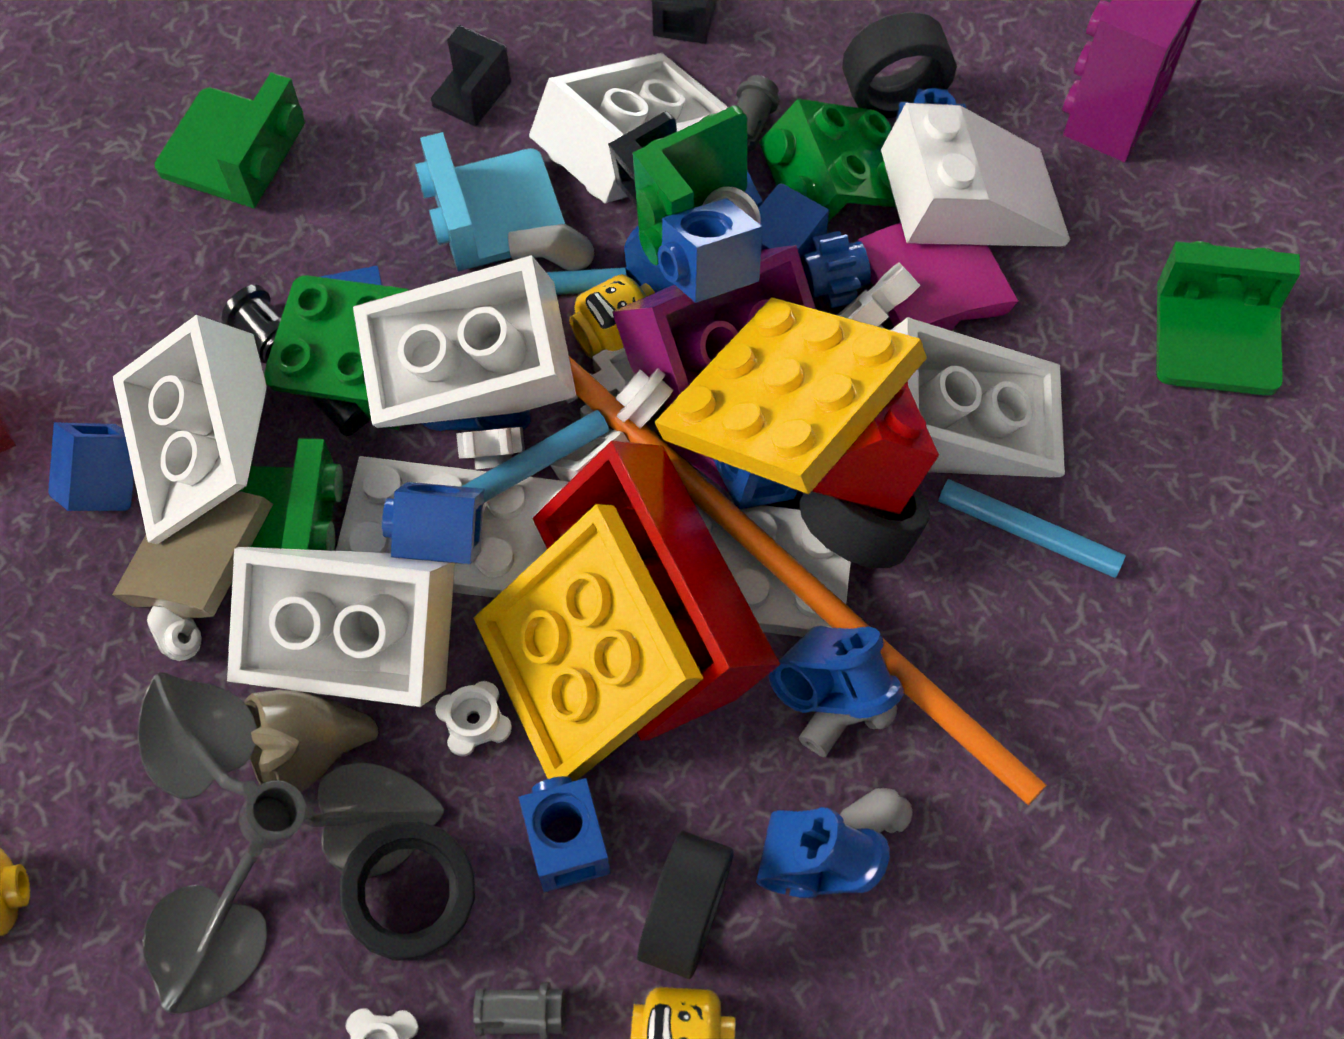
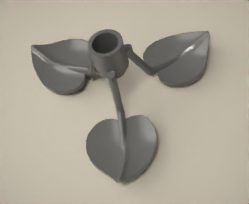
M165 672L156 674L143 699L138 721L139 754L147 775L162 791L179 799H192L201 795L214 780L223 789L243 796L246 802L239 814V826L244 837L250 842L244 856L225 887L221 898L213 890L205 886H184L164 896L150 913L143 933V953L162 1008L170 1014H182L208 1007L220 1001L243 984L259 964L267 939L265 919L257 909L244 904H233V901L264 848H275L284 844L300 828L303 822L311 827H324L321 835L322 851L326 859L335 868L343 871L350 852L369 833L393 822L421 821L434 826L444 813L442 805L416 781L395 770L373 763H349L337 767L326 774L317 788V801L322 814H315L311 806H306L300 791L288 782L273 780L257 787L253 781L243 782L234 779L227 772L235 771L244 766L251 757L256 745L253 742L251 732L256 730L257 726L253 714L247 705L230 691L216 685L185 680ZM401 849L382 857L371 869L368 878L380 876L395 869L410 856L414 849Z

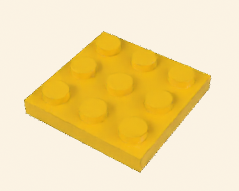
M771 297L692 383L678 395L676 400L655 421V424L663 440L809 494L923 364L927 356L920 338Z
M596 504L474 617V621L547 779L567 776L572 779V782L577 781L704 679L614 505Z

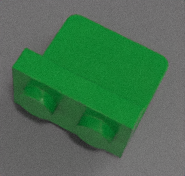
M270 72L254 100L215 88L202 89L155 161L154 166L159 177L255 209L305 125L303 109L299 104L292 79Z
M797 99L759 141L776 186L784 184L829 209L828 222L847 203L897 208L881 152L892 129L887 119L876 110Z
M734 105L718 113L707 115L699 122L665 138L656 139L647 146L633 152L639 238L647 258L653 265L659 264L658 249L662 245L663 217L702 206L710 193L720 187H734L744 192L746 191L747 115L739 106Z
M1176 241L1157 282V378L1167 385L1267 396L1275 394L1283 382L1281 307L1300 276V254L1275 252L1268 248L1245 249L1216 246L1202 241L1191 243Z
M307 275L296 278L291 286L264 370L266 384L274 391L356 403L371 420L353 307L406 292L409 289ZM392 426V427H384V428L399 430V429H400V426Z
M298 438L294 467L251 466L247 486L239 491L264 497L273 504L251 547L334 551L335 529L332 517L334 503L339 502L342 496L343 471L340 464H334L325 440Z

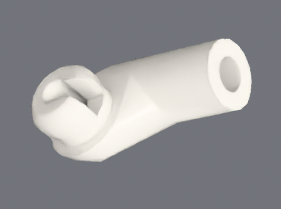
M163 606L152 607L147 623L161 653L177 661L188 660L195 656L200 649L202 638L201 632L193 618L183 619Z

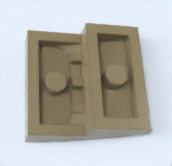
M238 491L159 544L149 543L147 535H145L112 595L135 608L163 606L183 619L214 617L233 581L234 549L238 547H251L273 504L264 497Z

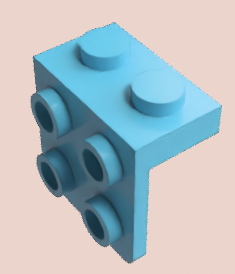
M443 132L420 138L425 162L415 164L424 199L435 196L438 208L429 210L438 245L449 242L457 271L512 258L508 243L509 232L565 224L543 158L538 150L532 148L454 167Z

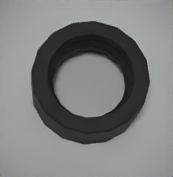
M904 12L886 16L868 25L857 34L844 52L842 69L857 107L876 110L886 119L898 116L901 102L914 103L917 89L938 88L947 90L954 81L957 63L939 21L928 14ZM913 56H923L913 66L902 72L884 77L876 76L885 67L898 60Z
M919 488L916 489L900 514L859 504L875 514L872 515L854 502L815 492L803 494L800 499L801 517L810 533L827 549L847 561L868 568H891L903 563L930 519L928 501Z
M421 821L393 822L369 833L350 852L340 876V908L351 934L370 952L394 961L419 960L446 948L466 925L475 901V872L464 848L445 830ZM401 849H417L432 855L443 866L449 880V900L444 913L432 926L418 933L399 934L383 928L371 916L365 902V884L371 869L382 857Z
M681 831L678 834L667 857L647 914L638 947V961L687 979L693 978L726 885L734 856L733 848L685 831Z

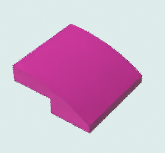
M901 223L881 229L857 240L862 242L866 249L873 286L898 262L920 284L914 293L887 313L894 327L908 317L952 331L960 320L998 317L1008 314L1018 302L988 245L907 243Z

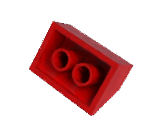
M908 381L811 492L897 514L901 513L939 457V453L926 427V421L921 416L908 387Z

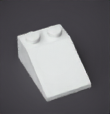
M659 53L549 78L529 137L540 145L554 162L562 165L583 183L591 195L601 199L604 203H609L628 197L615 180L608 146L610 142L665 111H668L676 120L677 131L699 122L707 115L718 113L728 107L666 55Z
M905 104L881 152L907 243L1063 247L1068 244L1070 238L1040 148L960 105Z
M532 255L353 307L372 425L376 428L519 413L577 397L555 284Z
M195 315L113 376L147 540L149 543L154 544L161 543L247 486L267 388L254 334Z
M908 317L891 330L920 338L927 356L923 364L909 378L908 387L921 416L926 421V427L939 453V457L928 472L1061 477L1065 475L1060 364Z
M254 547L235 548L227 682L417 707L423 706L446 690L455 563L391 557V553Z

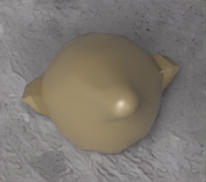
M274 690L252 693L244 701V704L247 705L253 714L257 729L251 732L253 742L256 745L249 759L251 760L259 785L273 780L285 781L295 786L301 793L317 781L336 760H339L342 754L348 753L350 750L366 742L375 740L379 734L375 721L367 714L338 701L315 694L291 690Z

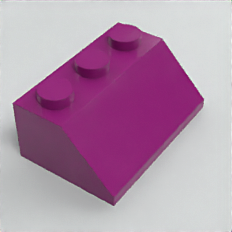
M1100 0L1086 29V34L1094 37L1093 42L1089 40L1086 43L1073 72L1080 76L1081 80L1077 79L1074 82L1062 107L1063 112L1070 114L1063 135L1125 162L1171 84L1203 0H1111V2Z
M792 245L761 250L759 282L697 303L691 300L676 285H673L612 311L631 370L635 374L642 370L650 377L659 368L665 374L662 380L673 389L671 395L663 403L668 408L678 395L692 383L771 297L815 309V305L797 246Z

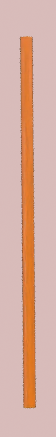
M569 356L576 396L593 411L598 410L603 415L607 424L614 430L623 432L629 442L664 446L693 502L832 628L855 629L858 627H871L646 424L639 428L630 419L623 423L616 417L624 406ZM883 638V648L880 652L890 675L896 676L900 680L904 693L1029 806L1047 785Z

